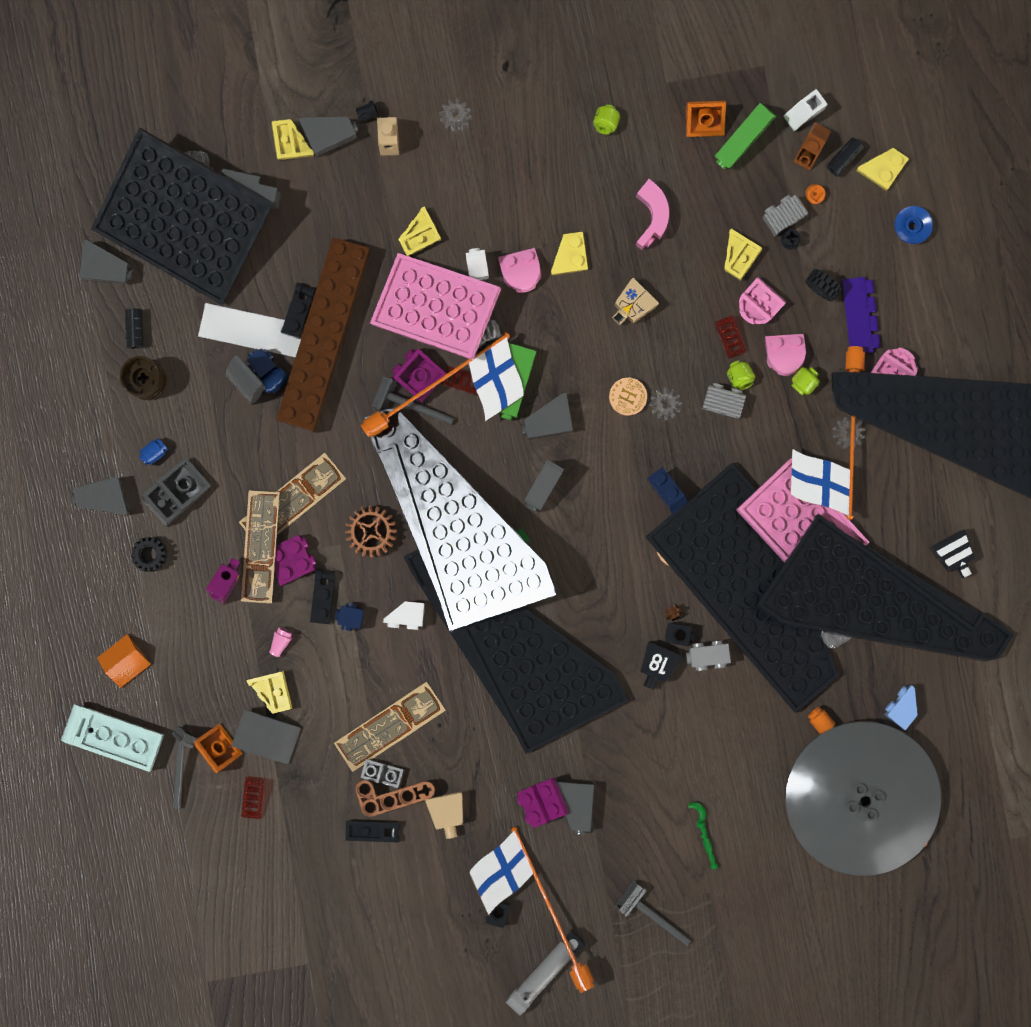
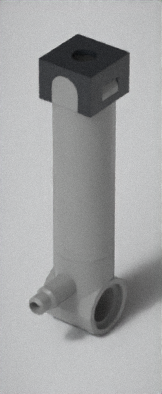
M570 929L565 936L573 954L577 955L585 946V942ZM563 939L505 1001L519 1016L526 1011L532 1001L571 960Z

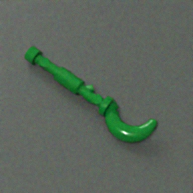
M691 802L687 806L688 808L696 809L699 813L696 826L697 828L700 827L702 832L700 837L703 838V845L709 856L711 870L716 869L718 864L715 863L710 838L707 837L706 828L704 827L706 825L704 821L706 810L701 803Z

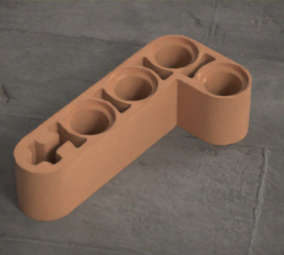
M364 779L356 786V793L362 812L369 817L429 799L435 792V786L431 781H422L377 795L374 784L370 780ZM363 783L370 786V792L367 794L362 793L360 790V786ZM423 785L431 787L432 790L429 791V795L423 792L419 793L420 798H417L415 787H417V791L424 788ZM406 790L411 791L413 794V799L410 801H406L402 796ZM387 796L393 797L394 805L386 806L384 798ZM373 802L376 805V810L368 812L366 810V803Z

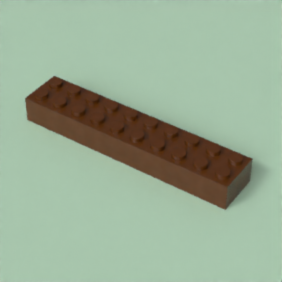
M332 237L276 420L278 422L315 433L368 262L369 248Z

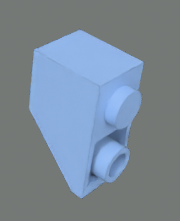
M911 685L903 686L897 694L899 696L895 702L891 701L885 708L887 712L884 715L902 730H906L917 717L915 688Z

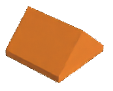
M726 101L687 102L685 108L687 137L724 136Z
M128 634L97 657L105 674L120 688L151 665Z
M220 723L193 743L215 773L223 770L243 754L240 749L232 747L233 740Z

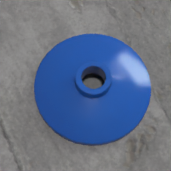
M909 206L898 213L894 222V228L897 236L902 241L909 244H918L930 236L933 222L925 209L918 206ZM910 223L915 224L914 230L909 228Z

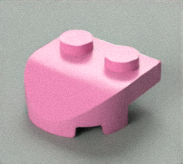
M535 248L498 257L503 279L508 288L510 287L515 289L516 292L522 293L536 287L537 282L541 279V270Z
M757 277L739 299L740 314L751 324H764L776 315L786 301L763 280Z
M804 334L765 336L766 361L769 368L777 371V374L782 376L796 374L805 361Z
M898 348L887 350L878 360L871 373L916 376L918 368L914 362L915 357L906 349Z

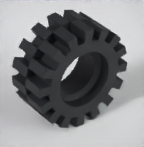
M813 269L805 280L806 285L813 292H816L817 295L830 302L842 290L837 281L818 269Z
M141 538L138 542L134 543V547L131 549L132 562L142 571L154 572L162 568L161 566L166 563L167 549L156 538ZM147 547H152L156 551V558L151 562H146L142 558V552Z

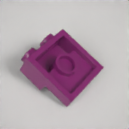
M416 348L415 350L410 349L404 356L406 360L402 365L398 363L392 369L394 374L391 377L415 396L446 375V373L420 349ZM435 387L421 395L417 400L422 403Z
M297 535L276 545L274 573L280 586L316 570L314 566L317 563L314 556H309L307 552L309 545L305 537L301 538L300 535Z
M554 777L517 792V802L520 806H523L526 813L525 820L528 824H531L532 828L569 813Z

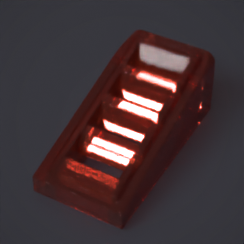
M733 315L714 323L728 359L746 352ZM730 323V327L722 330L721 326ZM733 330L734 334H731L726 337L724 336V333ZM736 337L737 341L727 344L728 340ZM739 345L740 348L730 352L729 348Z
M447 366L445 373L447 374L455 368ZM459 370L454 374L452 383L448 382L449 377L441 383L456 390L478 396L475 386L473 390L469 389L472 383V375L469 372ZM458 374L462 375L459 385H456ZM465 377H468L467 385L463 387Z
M245 777L241 817L261 819L265 778ZM248 792L259 793V795H250ZM247 800L258 801V803H249ZM246 807L258 809L257 811H248Z

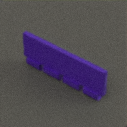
M865 277L842 279L849 347L859 346L863 347V352L873 353V349L881 348L879 334H871V332L879 331L877 315L869 316V313L876 312L875 297H867V294H874L873 280H865Z

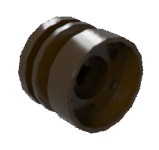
M135 356L128 359L120 370L122 387L128 393L141 400L157 398L166 387L167 377L163 368L145 356ZM145 376L149 378L148 380H146V383L142 382V380L145 379Z

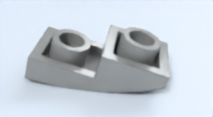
M366 759L360 778L401 788L405 769Z

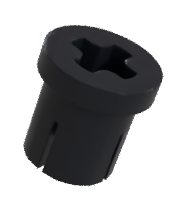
M373 100L369 101V104L356 108L360 122L379 118Z
M793 229L784 232L780 239L781 245L788 250L795 249L800 242L799 233ZM789 235H792V238H795L792 243L790 242V239H787Z

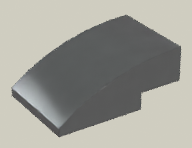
M222 169V174L225 177L274 205L272 209L278 210L281 199L278 188L264 185L260 176Z
M235 355L226 369L225 376L252 405L263 396L261 392L266 387L246 364Z
M184 458L157 480L156 484L141 495V499L167 527L196 502L211 485L187 458Z
M245 709L232 747L289 764L301 727Z

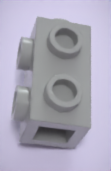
M723 640L712 641L711 646H704V643L693 644V648H688L689 652H686L687 664H690L692 668L695 667L696 671L707 670L709 665H715V668H724L726 663H731L729 645L724 644Z

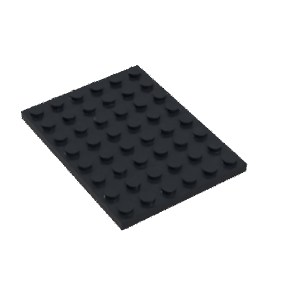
M139 128L91 229L223 305L274 205L146 130Z

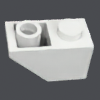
M815 89L790 109L783 118L795 132L825 110L828 104L817 89Z
M480 248L470 249L469 253H466L469 277L478 280L489 279L485 250H480Z
M404 602L385 617L383 623H388L387 627L399 628V624L407 625V629L418 630V626L423 627L425 603Z

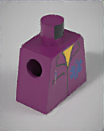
M232 558L227 566L222 564L206 588L207 595L224 605L240 578L237 571L242 563ZM229 576L230 579L224 580L223 577Z

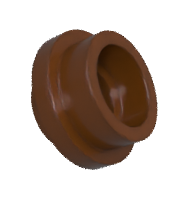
M678 604L665 610L666 620L671 619V621L679 619L682 616L683 609Z

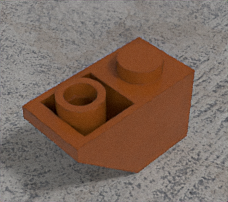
M814 122L793 162L811 170L831 130Z

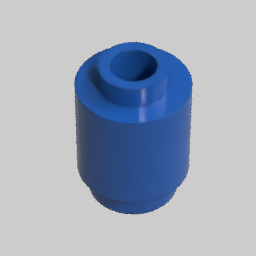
M278 367L277 369L274 368L261 381L265 385V391L268 394L270 392L275 394L287 383L286 381L289 377Z
M157 438L139 451L141 453L139 458L145 465L150 463L152 466L165 455L168 449Z

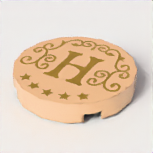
M622 378L615 382L610 390V404L621 415H635L646 405V389L637 379Z

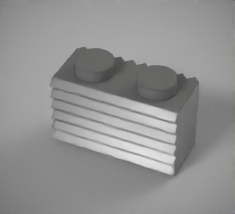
M790 194L780 200V205L777 207L772 205L764 211L766 214L762 218L774 236H777L808 215L807 210L796 194L792 197Z
M713 383V386L709 385L707 388L702 409L739 419L746 395H743L741 390L732 388L731 391L724 389L723 385Z

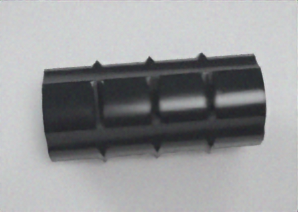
M852 137L826 165V168L838 177L864 149L863 145Z
M125 309L126 348H144L142 309Z

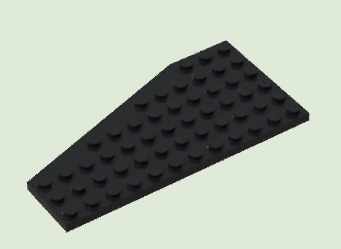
M731 463L687 501L688 504L674 514H671L645 538L791 710L796 713L834 681L839 674L821 632L780 625L756 607V604L784 564V561L736 510L756 489L738 468Z

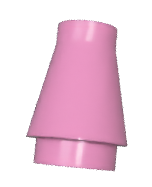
M278 627L274 632L269 653L280 657L283 650L292 640L291 636L293 633L285 628Z

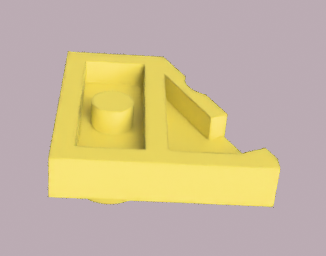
M291 119L272 121L277 160L314 156L313 150L309 148L304 137L297 131Z
M892 148L859 166L856 171L887 191L909 158Z
M425 206L421 208L418 215L399 238V242L407 256H411L441 240Z
M731 229L729 232L725 271L741 281L762 251V247Z
M583 232L564 234L551 275L588 270Z
M284 671L247 680L249 686H252L258 693V697L266 703L267 708L272 714L293 709Z

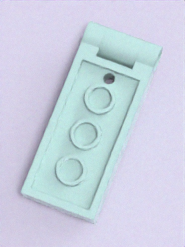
M74 704L61 741L150 772L153 769L165 734Z

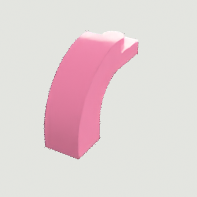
M650 179L647 180L636 195V198L649 208L652 215L651 225L636 243V246L641 250L645 246L648 248L654 241L653 235L659 240L661 239L669 220L667 199L662 190Z

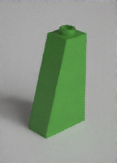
M759 103L715 155L718 159L716 163L723 169L726 167L731 169L777 115L763 103Z
M508 343L511 358L522 382L524 395L536 351ZM523 396L500 411L498 414H502L501 418L511 421L512 418L517 419Z

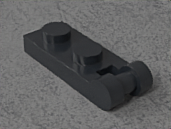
M297 282L281 334L300 339L316 288H307ZM300 295H307L306 300L299 299Z
M316 569L310 617L311 623L330 625L335 571L322 572V569ZM321 579L328 580V586L321 585Z
M346 821L345 841L400 842V836H398L400 822ZM385 828L391 829L390 836H385Z

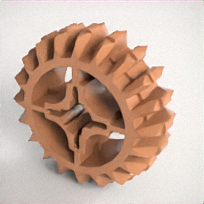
M372 506L368 507V512H366L364 507H361L363 513L360 514L357 510L354 511L357 515L356 519L350 516L349 519L353 523H346V526L351 527V530H345V534H351V537L346 538V540H353L350 548H354L357 545L358 547L355 552L359 553L362 549V556L364 557L367 551H369L371 558L374 556V551H376L377 556H381L379 550L382 549L385 553L388 552L385 546L392 547L393 544L389 540H396V537L391 536V533H397V529H391L396 523H389L388 521L392 519V516L389 515L385 518L384 516L387 511L383 510L380 514V507L378 506L375 512H373ZM367 516L377 517L372 524H365L360 521ZM382 520L387 528L386 537H383L378 532ZM356 526H359L364 531L360 543L355 534ZM363 526L370 529L375 526L376 530L374 531H376L379 538L375 535L367 537L368 532H366ZM370 539H377L382 542L376 547H365Z

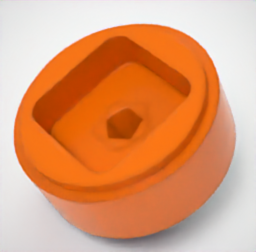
M819 184L808 186L805 192L807 200L813 204L822 202L826 194L824 188Z

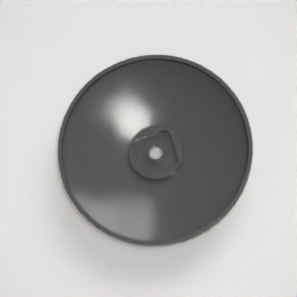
M853 721L839 724L820 733L799 753L787 779L785 791L786 812L796 838L802 847L818 862L845 874L859 876L877 875L904 865L914 858L927 844L936 828L940 815L941 787L932 761L921 746L910 736L883 723ZM861 797H870V803L867 806H862L860 804Z

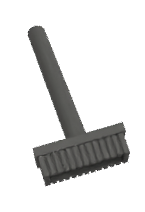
M383 377L372 406L383 411L387 409L390 401L401 405L408 399L393 394L397 381ZM411 402L405 406L450 425L454 419L451 416L416 402Z
M178 725L172 733L178 740L173 809H181L185 746L193 748V743L196 740V737L188 729Z
M633 881L614 906L626 917L636 907L688 946L691 942L690 938L640 901L647 890L641 884Z

